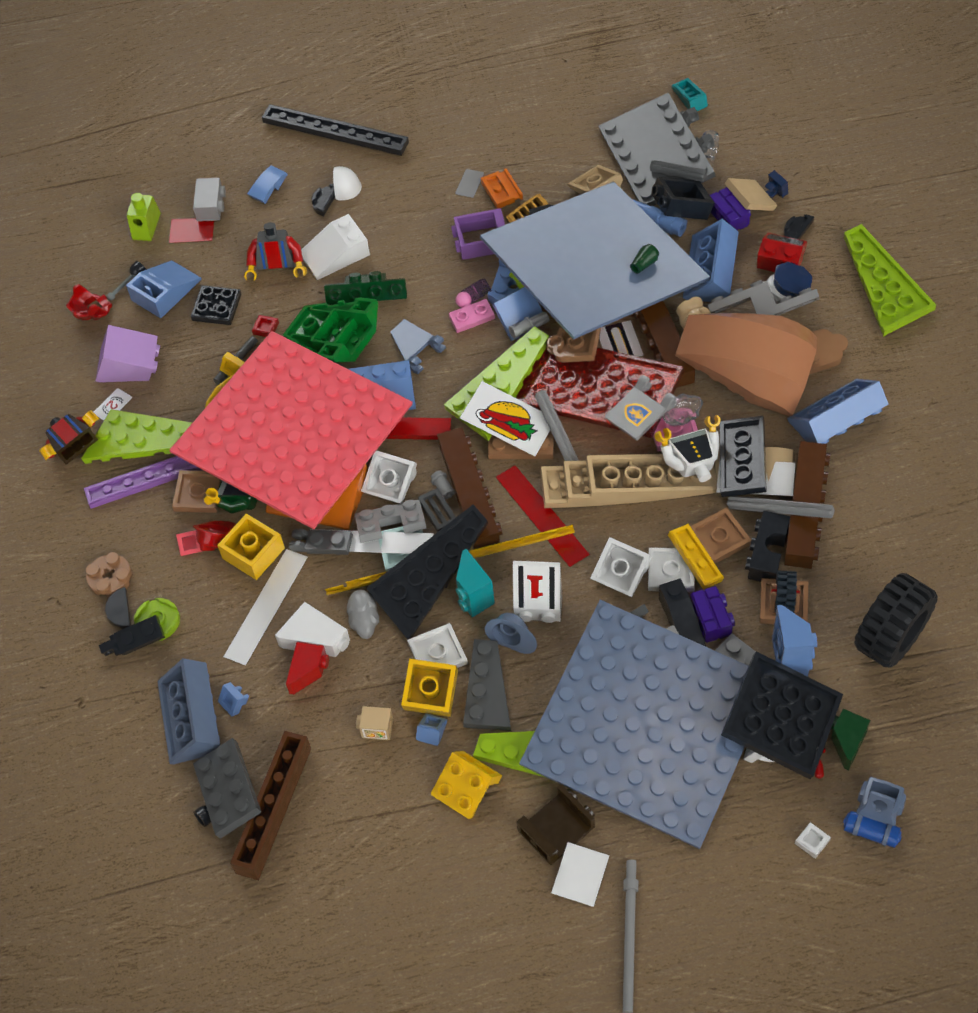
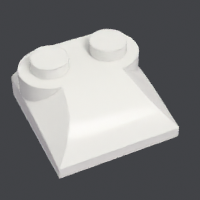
M376 451L373 454L361 492L399 504L403 503L410 483L416 477L417 463Z
M609 537L590 579L632 597L643 574L647 572L650 566L652 556Z

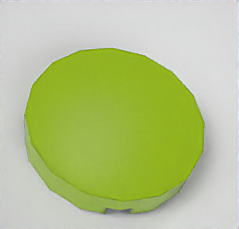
M155 598V600L144 602L134 615L135 624L154 615L158 616L165 638L161 640L170 637L180 624V614L176 605L164 598Z

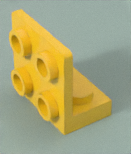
M465 751L452 752L431 795L467 819H471L489 785L498 784L502 775Z

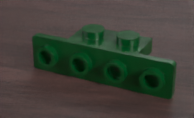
M373 271L366 275L351 273L345 277L344 283L324 285L325 299L328 305L338 304L337 302L340 300H344L345 303L355 302V298L360 297L377 299V301L407 298L405 278L387 279L386 273H381L380 271Z

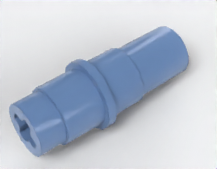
M633 199L666 233L679 237L684 234L687 227L686 219L665 216L660 208Z

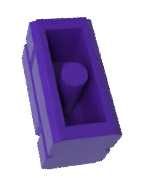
M727 187L710 195L714 201L711 213L717 221L723 219L737 231L749 225L750 210H746Z
M716 586L692 592L690 600L704 641L708 643L718 638L729 637L732 634L733 626H735V620L732 613H727L725 608L727 607V601L724 593L720 594Z

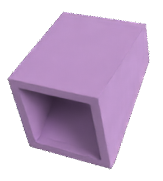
M108 325L100 349L95 381H149L151 374H155L158 361H154V359L158 357L160 345L157 344L158 336Z

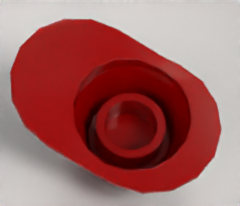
M211 521L193 525V528L196 529V540L200 544V550H216L218 548L217 545L232 530L236 523Z

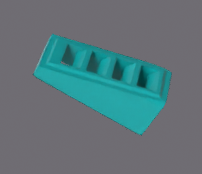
M689 78L671 85L673 91L687 109L695 107L699 111L708 106L706 93Z

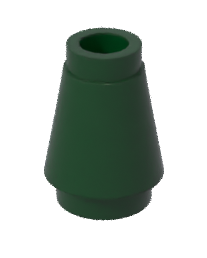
M652 244L642 246L630 264L631 270L639 274L658 260L659 251Z

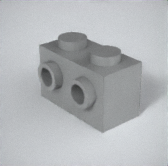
M220 178L196 179L193 210L197 221L220 220L221 212H224V202L222 199L226 197L225 186H222Z

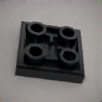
M201 285L191 314L192 321L231 325L241 297V290Z

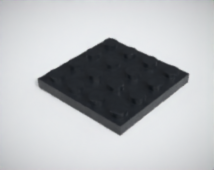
M756 651L752 656L721 736L811 779L815 774L843 694Z

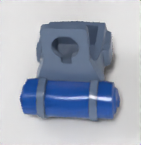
M870 777L868 781H864L858 794L859 808L856 812L850 811L844 818V831L852 833L854 836H860L880 843L883 846L887 845L895 848L901 841L902 835L901 828L896 826V818L904 810L906 802L904 788Z

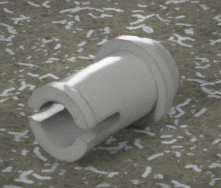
M439 470L431 475V483L436 485L444 499H448L455 494L454 489L447 480L446 473Z

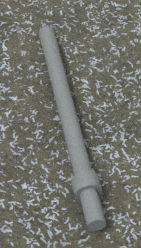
M636 860L626 861V879L623 880V891L626 892L623 1013H633L636 892H638L639 881L636 879Z

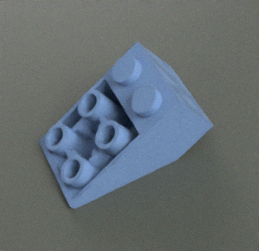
M171 260L139 272L126 287L131 301L157 317L162 318L202 279Z

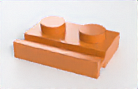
M507 168L503 172L499 173L497 171L481 177V184L497 209L515 203L517 199L523 200V193Z

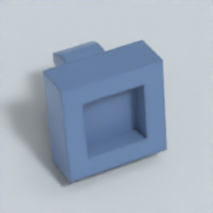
M229 682L223 685L218 703L231 716L239 714L242 705L247 703L249 695L243 696L240 693L242 687H235Z

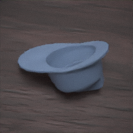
M503 613L496 619L486 623V635L490 640L497 641L501 646L524 654H531L537 648V640L534 635L527 629L528 627L522 618L514 613Z

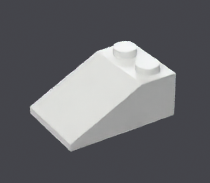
M349 214L330 222L301 249L303 261L316 280L370 255L367 238Z

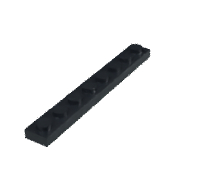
M269 104L262 116L263 123L402 156L409 143L406 136Z

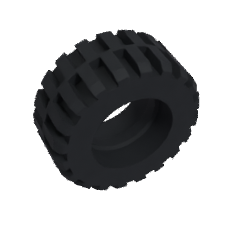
M901 573L894 577L884 587V590L880 592L863 618L854 641L857 650L883 667L891 668L895 666L910 650L929 621L938 600L935 590L907 573Z

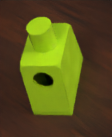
M134 193L131 196L127 219L132 240L152 241L161 212L151 195Z

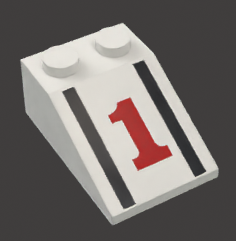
M513 561L514 614L521 617L524 622L531 620L546 623L561 622L562 585L560 563Z

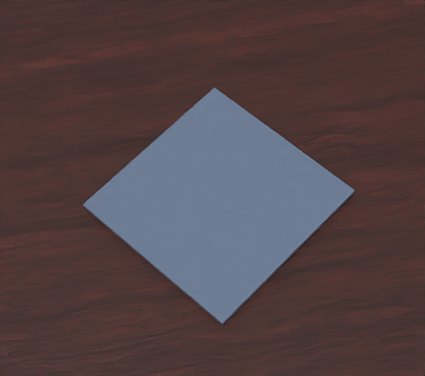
M614 181L480 235V239L572 339H576L710 280V276ZM652 244L659 251L658 260L639 274L633 272L630 264L640 248L644 245Z
M599 600L519 765L700 849L745 748L721 736L748 665Z

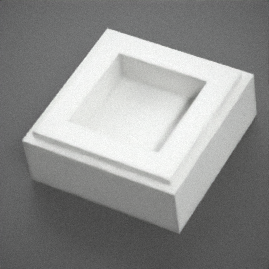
M810 822L795 840V844L816 859L831 837Z

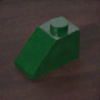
M843 708L840 716H835L831 727L833 729L831 739L844 769L849 771L868 732L871 720Z

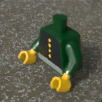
M221 481L218 490L208 488L205 493L209 496L204 498L205 504L211 505L216 503L217 507L231 514L252 510L258 499L224 481Z

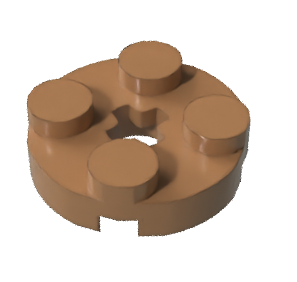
M110 552L97 558L86 567L87 583L96 595L100 596L102 594L110 597L121 588L126 587L127 589L130 584L129 580L132 577V569L128 561L118 556L115 552ZM114 572L112 573V578H104L107 573Z

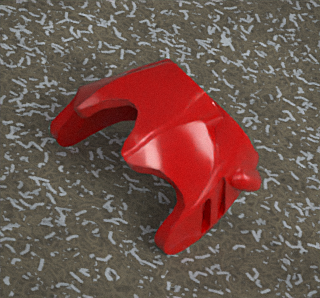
M77 284L73 287V295L66 306L73 313V316L78 319L89 320L92 318L93 320H98L109 313L112 303L108 302L104 294L102 296L92 294L85 287ZM94 301H98V303L101 305V307H99L98 305L93 304L89 308H87V306Z

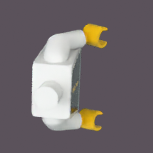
M718 415L714 416V425L710 422V416L705 418L704 423L709 428L708 432L705 428L671 438L670 429L664 428L663 438L661 432L657 431L654 437L656 441L662 443L660 448L665 463L674 470L679 471L683 477L696 475L700 482L709 480L711 478L709 471L712 469L714 461L718 458L719 431L716 430V426L720 424V417Z

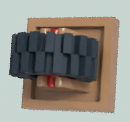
M777 570L776 579L762 578L760 623L774 624L777 605H783L808 622V581H797L796 571Z

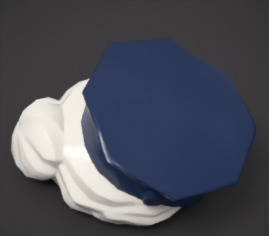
M791 262L776 266L775 274L767 279L775 303L779 304V300L787 296L797 297L800 295V291L811 288L812 275L805 267Z

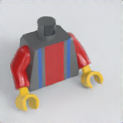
M269 222L264 224V231L258 232L257 238L252 240L247 250L246 266H248V270L245 272V279L247 280L248 272L254 274V280L257 278L254 267L257 270L295 267L293 274L296 278L298 277V268L302 269L303 276H305L307 269L305 266H302L301 246L293 237L288 236L286 230H276L275 223Z

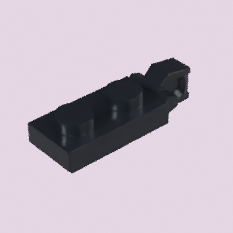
M154 615L115 632L109 636L110 640L100 644L99 648L101 654L105 656L115 653L116 656L121 654L127 655L165 638L158 616Z

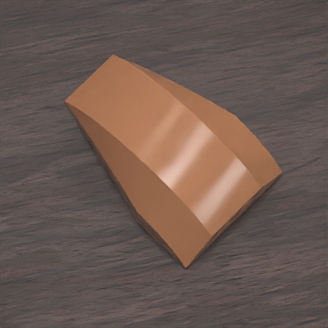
M748 313L688 315L675 356L698 371L701 370L714 381L725 385L733 393L736 392L744 397V400L790 417L793 416L804 392L817 351V336L800 323L783 316Z

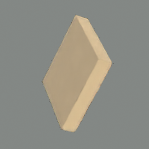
M728 178L725 182L727 188L746 210L774 211L777 207V204L756 180Z

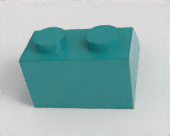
M467 549L463 550L456 577V593L459 596L457 602L462 611H467L473 618L495 604L493 583Z

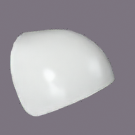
M334 167L333 183L335 198L337 200H349L356 197L362 188L357 175L347 167Z

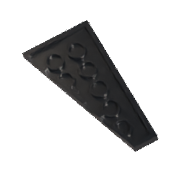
M474 504L366 588L407 640L413 637L459 568L462 551L465 549L471 550L488 524L487 519Z

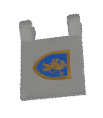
M645 375L641 376L635 387L605 415V419L636 441L667 411L677 405L676 397L672 393H667L660 404L644 394L652 386L649 382L650 378Z

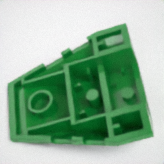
M360 297L355 298V302L345 303L344 300H340L335 305L320 303L304 306L283 336L333 362H355L376 333L377 299Z

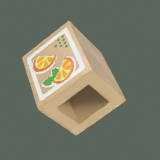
M363 706L362 713L357 715L356 728L360 730L362 738L390 740L393 725L391 708Z

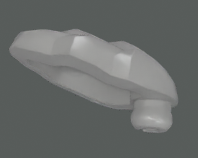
M356 590L349 597L347 604L348 623L350 628L355 630L362 639H369L379 623L377 604L367 591Z

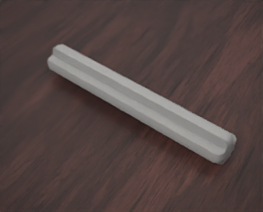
M545 390L537 392L535 398L564 460L579 461Z

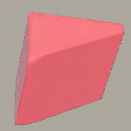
M196 530L176 534L181 556L202 552L200 544L196 540Z

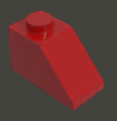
M296 643L286 680L289 694H296L322 677L323 670L327 669L329 664V655L326 654L324 645Z

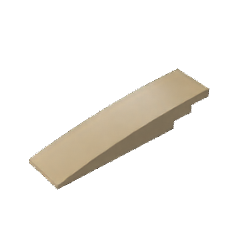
M663 454L588 455L586 461H564L563 466H541L540 474L544 508L628 504L716 493L719 460L717 458L714 461L713 467L709 471L711 478L705 482H700L696 475L683 477L679 471L674 470L665 463Z

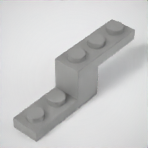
M760 280L750 284L751 288L746 290L739 288L732 291L731 296L726 298L719 296L712 299L708 307L711 313H719L751 300L756 314L779 316L819 300V294L817 289L807 288L800 291L799 296L794 298L791 296L784 297L779 300V304H776L768 282L763 283Z

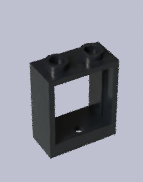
M657 177L655 184L652 186L651 194L665 216L708 220L714 206V201L701 181Z

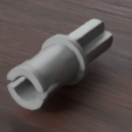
M542 312L531 318L525 317L523 321L509 326L510 335L515 339L527 333L534 326L539 327L550 321L549 316L546 312Z

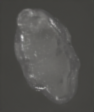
M682 393L675 398L677 405L667 411L662 416V419L669 426L678 427L686 425L689 421L699 417L703 401L699 396Z

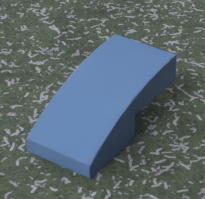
M270 166L259 176L247 194L266 204L274 189L279 190L288 174L274 166Z

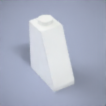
M306 602L299 607L275 635L278 645L283 649L295 650L297 642L324 645L326 654L332 657H336L340 652H343L348 647L350 641L346 628Z

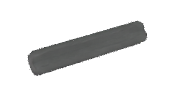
M652 160L650 164V170L656 173L702 182L705 181L707 176L704 169Z

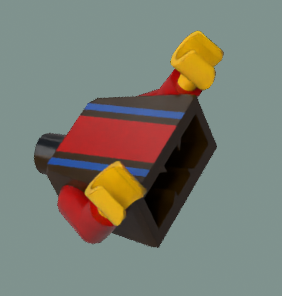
M92 410L88 411L83 417L78 416L75 418L68 414L62 419L59 417L53 418L50 422L51 427L46 430L48 437L46 445L39 450L45 460L58 455L64 464L67 465L98 440L91 431V428L99 418Z

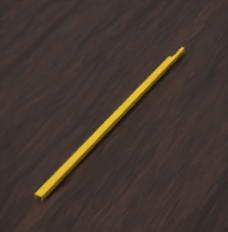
M573 525L470 550L469 552L474 558L572 534L575 531ZM386 572L347 581V587L339 585L325 589L326 594L331 595L370 585Z

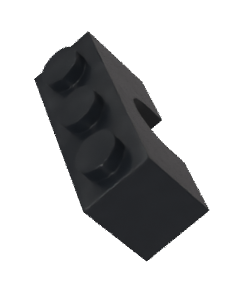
M763 511L762 518H757L754 532H758L757 538L752 537L750 551H753L752 557L747 556L745 570H749L748 579L761 582L762 578L776 579L781 554L771 552L767 547L771 545L784 547L790 516Z

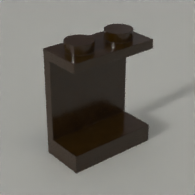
M561 784L557 787L558 795L529 820L522 816L517 821L518 832L550 865L564 855L568 842L572 844L578 843L595 828V815L593 811L586 805L583 807L577 801L578 797L570 788L566 790Z

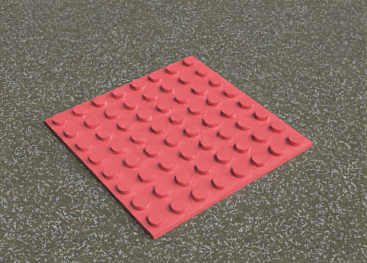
M271 331L170 448V453L314 530L409 410L413 402Z

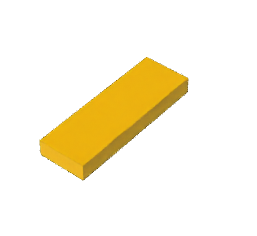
M689 524L669 531L668 537L703 590L723 581V575Z

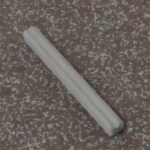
M729 496L727 501L728 508L736 510L768 511L779 514L832 518L835 512L833 505L740 496Z

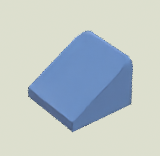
M425 713L417 725L416 740L438 746L448 719Z

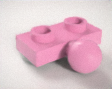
M460 292L456 296V304L461 308L450 312L449 318L457 333L495 319V314L487 299L471 304L472 297L469 293Z

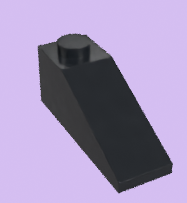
M681 578L659 585V601L670 625L675 626L679 635L706 647L690 597Z

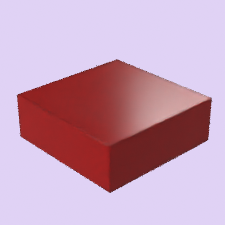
M258 315L252 329L253 335L267 337L271 331L275 332L279 324L278 318Z

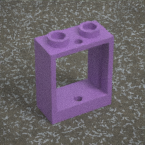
M501 208L454 217L455 225L451 226L453 238L457 237L455 247L457 253L461 252L462 260L494 254L483 241L465 244L462 233L491 227L498 228L505 225Z

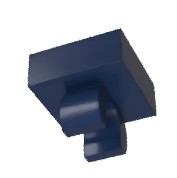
M775 170L768 174L769 182L765 185V188L767 189L766 193L771 198L776 194L782 198L789 194L788 181Z

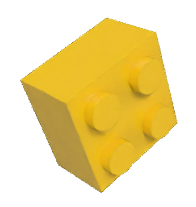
M247 513L217 545L223 560L255 580L264 573L285 549L281 534Z
M409 658L401 704L402 708L407 711L451 717L458 675L457 666Z

